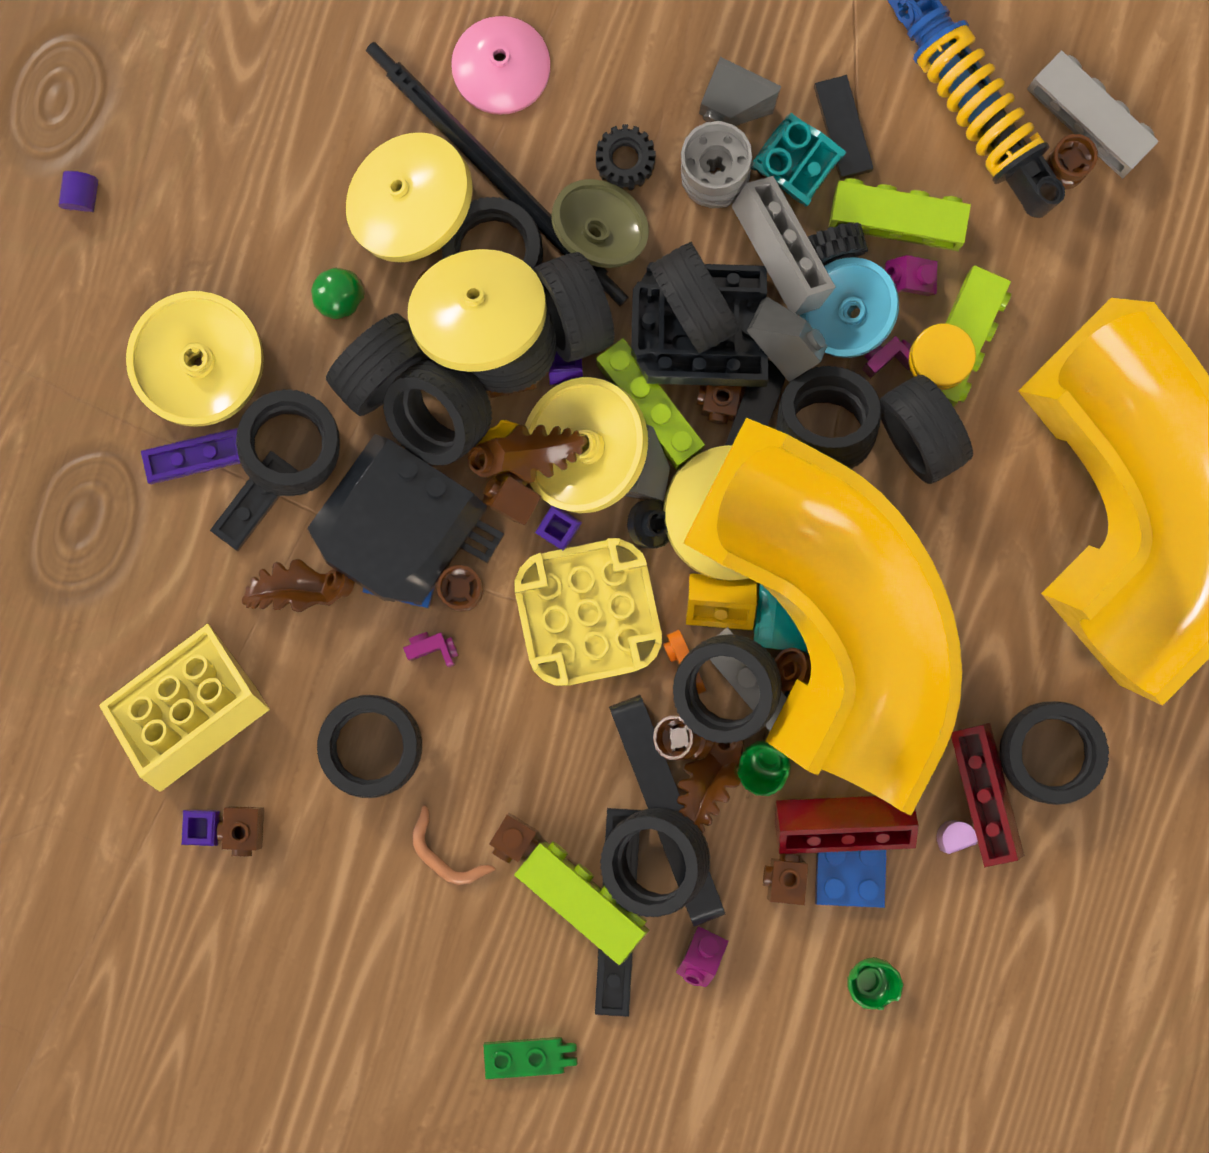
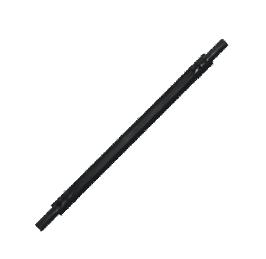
M372 42L367 47L366 52L387 72L386 77L510 201L524 208L533 218L538 229L564 255L570 254L559 241L554 231L551 214L400 62L396 63L376 42ZM592 265L603 290L619 306H622L629 299V296L607 275L608 271L605 268Z

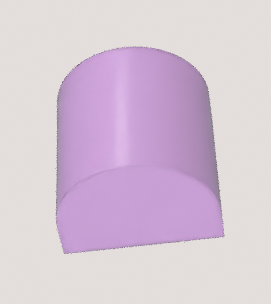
M950 820L943 823L938 829L937 842L940 851L950 854L978 844L975 830L967 823Z

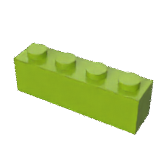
M848 178L844 181H838L835 188L828 228L832 226L834 228L840 224L846 225L851 222H858L862 226L864 235L959 251L965 243L971 204L962 203L963 200L954 196H945L939 199L929 197L930 194L925 191L912 190L910 193L900 192L892 185L880 184L877 187L864 185V182L861 180Z
M974 265L966 275L945 324L955 325L970 336L976 352L975 364L972 370L977 372L985 356V353L980 352L985 340L988 342L992 340L997 330L998 323L994 322L998 310L1001 312L1005 310L1012 294L1007 292L1011 281ZM970 374L957 386L941 390L952 406H955L958 401H965L972 386L971 383L967 382Z
M624 338L596 358V366L608 382L622 388L638 404L646 425L654 427L663 452L676 471L692 457L703 451L705 444L660 385L647 384L631 355V347Z
M553 841L551 844L547 842L539 843L514 876L613 961L621 965L650 931L645 926L647 920L643 916L634 914L631 911L629 912L621 907L612 898V895L609 894L605 886L601 889L592 881L594 875L586 867L579 863L577 866H574L566 859L568 853L560 845Z

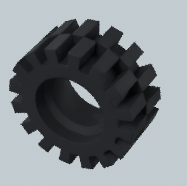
M623 124L622 129H617V126L612 127L609 134L605 132L602 135V140H599L597 144L596 168L599 170V176L602 180L606 179L607 182L617 185L622 189L623 187H628L629 190H633L637 184L639 187L642 186L646 178L649 180L652 170H654L656 157L654 143L652 140L649 141L648 134L645 131L640 133L637 126H634L633 129H628V124ZM623 146L633 148L639 157L637 164L630 169L617 167L612 157L618 148Z
M851 222L846 225L840 224L834 228L832 226L827 228L828 230H821L816 232L817 234L808 236L824 266L843 258H859L858 256L868 252L862 226L858 222Z

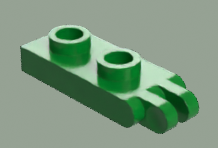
M562 1037L484 1042L483 1044L486 1079L565 1073L564 1067L578 1065L577 1057H563V1053L577 1051L576 1043L563 1044Z

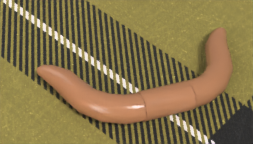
M425 805L422 807L419 819L413 830V846L417 855L435 873L447 882L463 885L471 884L495 871V867L491 865H481L467 872H457L451 869L427 847L425 833L429 824V810Z

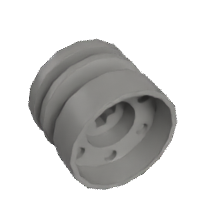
M714 121L706 122L694 128L686 137L681 150L682 186L687 195L697 204L712 209L727 207L734 203L744 185L749 183L752 152L751 144L744 132L733 124ZM716 168L721 169V171H717L715 175L710 173V171H715Z

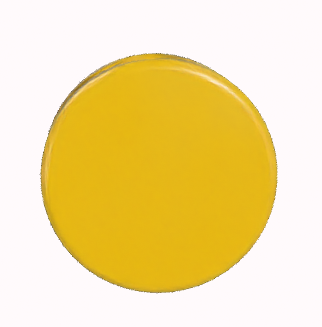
M936 324L928 327L916 338L910 348L909 366L913 376L924 375L928 377L940 390H947L957 386L970 374L975 364L976 352L973 341L964 330L955 325Z

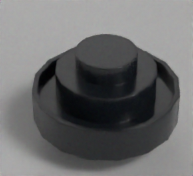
M646 499L637 502L630 510L627 519L629 536L635 544L642 548L657 549L669 542L663 501Z

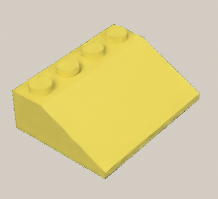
M206 624L99 705L139 777L159 792L163 791L270 710L255 685L209 624Z

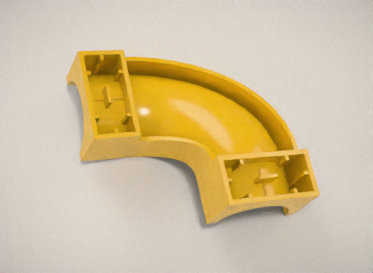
M1110 298L1018 390L1056 439L1067 441L1095 482L1108 516V534L1100 549L1088 546L1041 594L1118 685L1163 706L1209 659V375L1155 302Z
M746 418L683 543L719 564L760 583L787 611L807 646L811 662L809 683L796 680L766 742L805 770L819 775L821 769L832 773L876 795L900 811L912 815L946 749L955 726L961 698L962 662L960 641L954 613L943 582L917 534L891 502L866 479L842 463L792 436Z

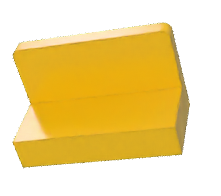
M690 574L686 625L753 630L757 606L756 581L750 578L718 580L702 574Z

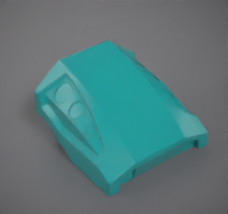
M790 113L774 130L751 164V169L766 178L774 176L777 184L783 191L806 207L812 201L811 199L837 162L846 154V151L824 133L805 123L793 113Z
M759 584L753 640L761 644L763 648L777 650L796 648L808 653L804 639L787 611L767 589Z

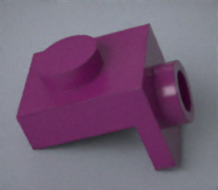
M909 255L886 261L885 271L892 278L898 293L903 291L924 296L937 294L938 261Z
M895 336L884 347L879 345L864 356L868 362L862 370L871 379L894 357L907 370H910L909 352L912 345L904 339L900 341Z
M428 632L418 634L409 638L410 645L403 647L409 661L441 650L447 667H452L456 665L453 658L459 656L452 637L446 639L443 633H438L429 637Z
M698 926L694 931L685 956L679 964L676 973L691 985L707 987L716 975L729 941Z

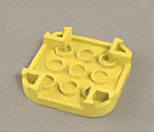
M607 538V540L565 548L564 551L556 550L542 554L538 553L529 557L519 568L514 579L515 595L525 643L533 671L543 681L555 686L585 683L636 672L647 667L657 657L662 645V631L647 562L643 553L632 543L620 538Z

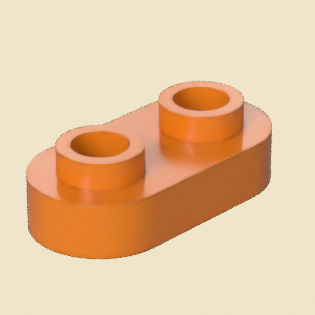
M676 630L666 635L668 642L664 643L663 646L670 662L677 660L678 665H680L681 661L689 653V649L681 632ZM699 672L696 676L698 695L706 692Z

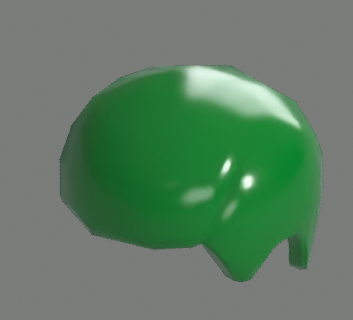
M337 267L319 274L311 288L314 307L323 316L336 320L355 313L365 294L361 279L353 271Z
M755 741L746 747L740 758L737 773L743 787L757 796H770L778 792L785 785L789 777L790 758L766 741Z
M877 957L866 958L850 970L847 977V988L852 1000L862 1008L883 1010L886 1005L892 1001H899L901 998L904 983L899 971L887 960Z

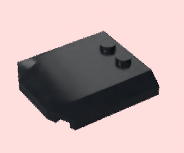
M650 262L644 277L633 288L631 355L647 384L767 387L768 356L747 332L761 301L767 297V270L765 266L705 264L741 330L732 337L730 336L729 339L720 342L717 346L698 353L659 287L649 267L654 262Z
M374 434L310 523L307 530L320 550L326 564L383 601L395 602L397 600L422 605L438 582L443 571L447 569L487 511V505L474 493L392 440Z

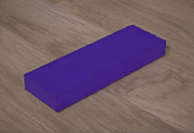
M238 428L142 450L141 455L148 484H156L240 464L236 445Z

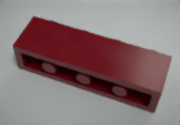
M986 723L953 731L951 739L984 868L1020 860L1025 855L991 724Z
M877 796L776 800L775 828L779 854L916 848L919 824L915 809L912 815H909Z

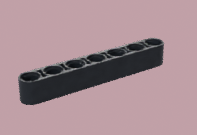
M641 695L609 706L648 809L666 808L679 812L680 809L685 808L684 805L677 803V798L680 794L666 758L661 756L655 749L653 742L654 727ZM657 831L679 888L684 881L686 873L684 855L672 838L664 832ZM708 872L706 882L699 894L686 905L694 927L726 915L710 872Z

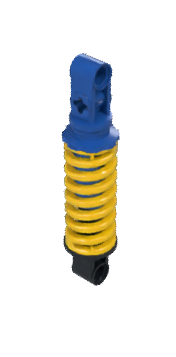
M888 0L898 20L907 29L908 37L911 41L915 40L919 47L914 54L913 60L922 68L924 73H927V78L930 82L939 83L937 86L938 95L943 98L949 97L947 109L951 112H959L956 122L959 126L968 127L966 131L968 140L972 142L978 141L976 153L980 156H988L985 161L986 168L992 175L994 183L999 184L1007 181L1028 215L1034 218H1042L1047 215L1065 197L1063 184L1058 180L1042 156L1050 146L1047 142H1044L1038 132L1030 137L1032 142L1026 143L1024 137L1034 130L1033 123L1028 122L1018 129L1014 125L1016 121L1024 116L1025 111L1023 108H1016L1009 114L1004 110L1015 100V96L1013 93L1001 96L999 90L1004 87L1005 81L1002 78L991 81L989 77L995 71L994 64L988 63L982 67L980 61L985 57L984 49H976L973 52L970 49V46L975 42V36L968 27V22L962 20L954 23L949 16V9L947 6H943L940 0Z

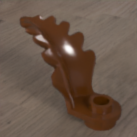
M521 424L517 425L505 438H494L473 447L468 455V465L472 472L481 477H490L501 472L510 471L525 482L532 483L536 480L537 470L547 478H550L554 475L553 463L561 470H566L568 467L566 459L572 463L576 462L575 452L579 455L583 453L582 448L586 445L587 438L580 436L578 430L572 434L570 428L564 429L562 434H560L561 428L559 426L553 427L550 434L547 435L544 425H538L530 435L527 427Z
M300 559L292 560L288 570L280 562H275L272 565V575L265 569H261L259 571L260 580L256 577L251 579V587H246L242 604L246 605V608L256 609L259 606L260 609H265L273 602V609L281 610L290 603L293 611L302 612L316 604L330 606L339 598L349 596L355 582L334 568L326 574H320Z
M744 740L730 743V746L714 741L711 751L705 758L687 763L683 768V771L689 774L691 778L683 779L678 783L679 788L689 793L677 798L678 804L686 806L680 809L679 813L689 817L702 833L705 832L704 825L710 826L713 820L710 814L717 816L720 813L716 801L727 803L730 800L726 787L736 788L741 783L737 768L743 753Z

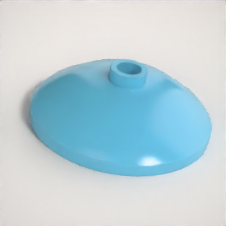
M850 257L827 264L824 267L836 288L819 309L800 314V317L807 320L813 329L821 332L827 345L826 354L841 358L864 355L877 348L894 328L899 312L897 288L889 274L870 260ZM859 308L860 314L856 318H851V312Z

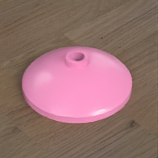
M495 16L478 21L462 34L453 51L452 73L459 92L475 108L491 114H511L527 108L540 97L549 79L550 57L543 38L532 26L516 18ZM502 53L506 58L503 61H496L494 56Z

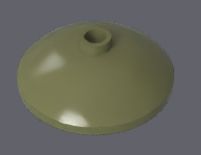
M584 179L573 182L559 193L553 204L551 213L552 225L559 241L570 253H582L591 265L603 268H616L627 265L641 254L647 244L649 227L644 211L629 193L612 183L596 179Z

